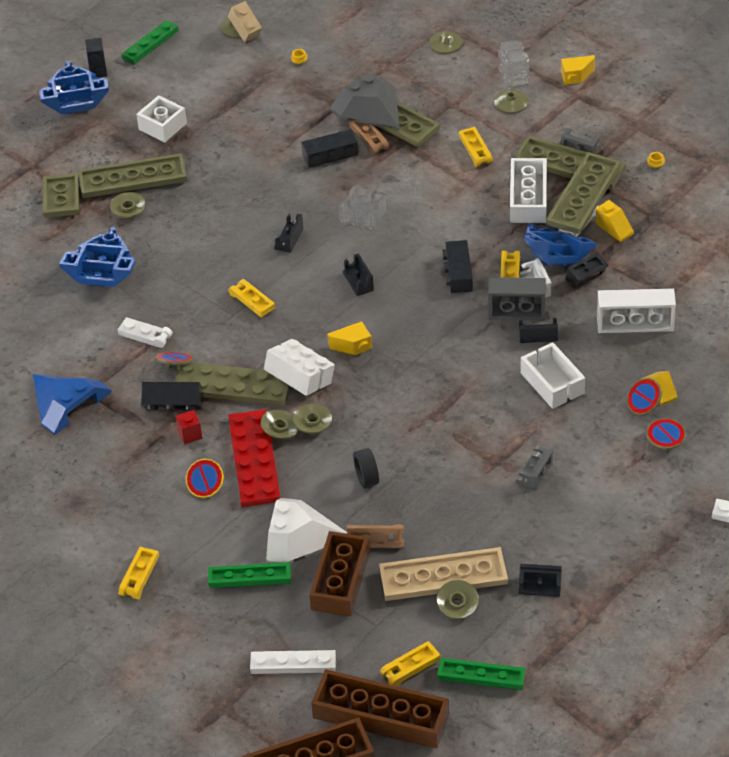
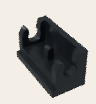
M290 213L287 215L285 227L280 236L277 235L275 238V250L292 252L303 231L302 214H297L296 221L291 219Z
M596 252L569 266L565 280L567 282L573 280V288L579 286L580 281L595 273H604L608 264Z
M359 253L354 254V261L349 264L346 258L344 260L343 274L356 296L374 291L373 275Z
M553 318V324L527 326L523 325V320H519L520 343L558 341L557 318Z
M520 563L519 594L560 597L562 566Z

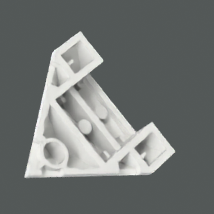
M280 498L276 500L268 532L266 563H293V560L305 556L306 558L323 551L329 531L346 534L347 532L302 500Z

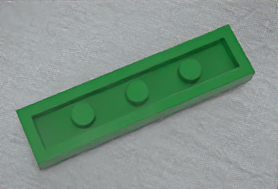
M165 20L121 53L122 59L135 65L179 31L178 26Z
M290 562L208 567L209 588L291 584Z
M441 658L437 678L442 681L523 691L525 668Z

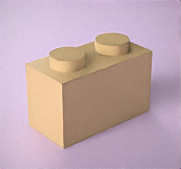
M246 1L231 7L228 18L244 43L259 37L262 27Z

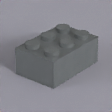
M489 277V320H545L546 278Z

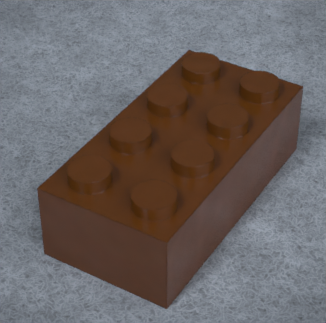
M333 531L328 532L309 594L312 611L352 616L370 554L369 537Z

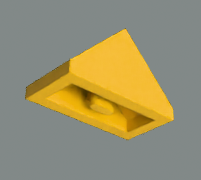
M669 371L656 372L641 378L653 379L660 385L662 390L660 406L678 399Z

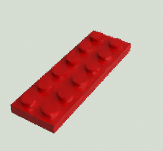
M266 409L228 414L241 507L276 503V500L281 498L271 436L261 427V418L267 412Z

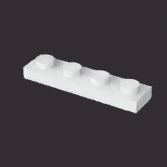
M335 650L251 652V674L324 673L325 669L336 672Z

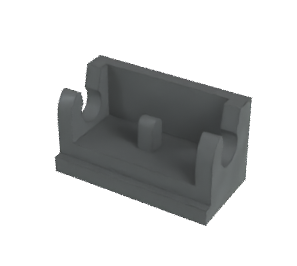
M569 128L561 135V145L593 154H596L601 148V144L598 143L600 138L597 137L591 142L569 134L572 130Z
M535 446L533 450L542 455L533 452L525 468L518 473L519 477L516 479L517 484L537 490L553 463V450Z

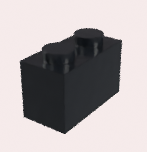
M102 37L85 40L90 72L96 74V77L107 76Z

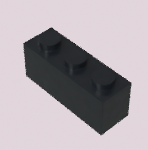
M351 129L301 142L302 155L308 168L358 155V142Z
M467 240L445 242L446 249H442L443 260L447 261L444 262V272L448 273L446 275V286H450L451 293L473 292V277Z
M142 382L141 405L148 411H157L158 408H165L166 411H177V408H185V411H196V408H201L202 385L200 382Z

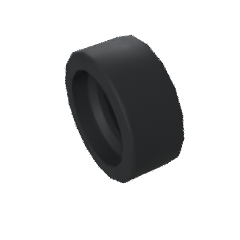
M365 448L354 451L353 462L361 486L366 488L377 485L379 483V472L371 449Z

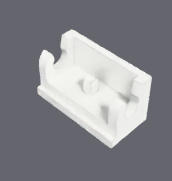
M537 258L534 261L522 264L523 269L530 268L521 271L520 278H546L545 297L551 296V281L540 259Z

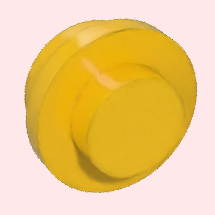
M296 49L292 52L291 61L293 63L302 64L307 61L308 57L304 50Z
M653 152L647 158V164L653 168H660L665 164V158L661 153Z

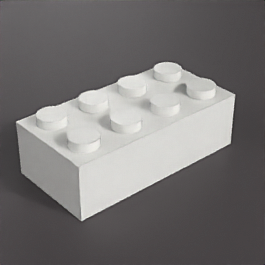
M511 158L510 223H546L547 158Z
M674 289L598 291V333L674 331L676 309Z

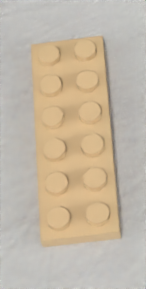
M501 547L379 564L385 601L438 594L440 588L452 580L466 581L475 589L508 584Z

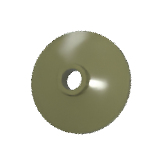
M505 90L495 96L494 105L501 112L509 114L518 113L527 107L528 98L521 91Z
M134 192L119 194L110 203L111 212L121 218L135 217L141 214L146 206L143 196Z
M305 404L295 411L293 422L300 431L316 434L325 431L331 425L332 414L327 407L321 404Z
M271 410L266 412L261 418L262 429L274 438L289 439L294 437L299 431L294 425L293 415L286 411Z
M449 581L438 591V608L449 618L464 619L472 615L477 609L478 593L466 581ZM459 600L461 601V604L456 605L454 604V601Z

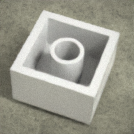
M159 95L136 114L139 130L163 142H166L187 124L185 108Z

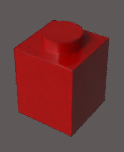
M194 410L176 415L178 432L184 444L202 439L200 421Z

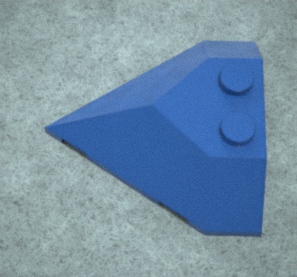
M67 61L65 67L59 69L47 82L48 86L42 88L39 92L41 103L60 114H71L76 111H88L95 108L108 93L109 88L107 79L103 77L99 79L96 77V74L80 66L75 67L72 65V62Z
M528 223L524 239L534 255L543 261L544 265L554 266L555 264L570 266V264H575L585 258L597 245L596 242L588 238L572 237L570 233L547 227H538L531 223Z
M113 226L109 229L108 233L99 234L78 246L79 249L74 252L68 251L64 253L59 263V267L79 284L115 287L131 274L135 265V259L131 257L127 246L120 235L118 236Z
M33 374L42 426L54 435L69 425L67 414L86 399L91 397L98 403L112 392L109 387L99 380Z

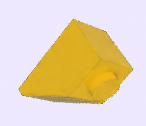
M595 55L561 59V75L564 85L582 83L595 71Z
M608 200L596 208L595 224L619 242L634 234V230L623 210L616 204Z
M362 321L327 334L328 347L332 350L357 355L372 349L371 335Z

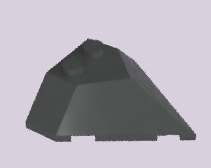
M372 73L343 87L330 108L334 114L343 120L351 118L356 119L359 123L384 127V125L392 126L394 130L400 131L396 88L386 79Z

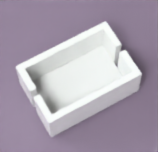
M290 339L281 345L267 350L264 370L307 396L317 391L318 388L321 389L331 384L335 364L313 352L312 349L300 344L297 340Z
M553 342L538 349V366L536 351L521 357V374L552 409L566 403L567 398L572 400L585 394V377Z

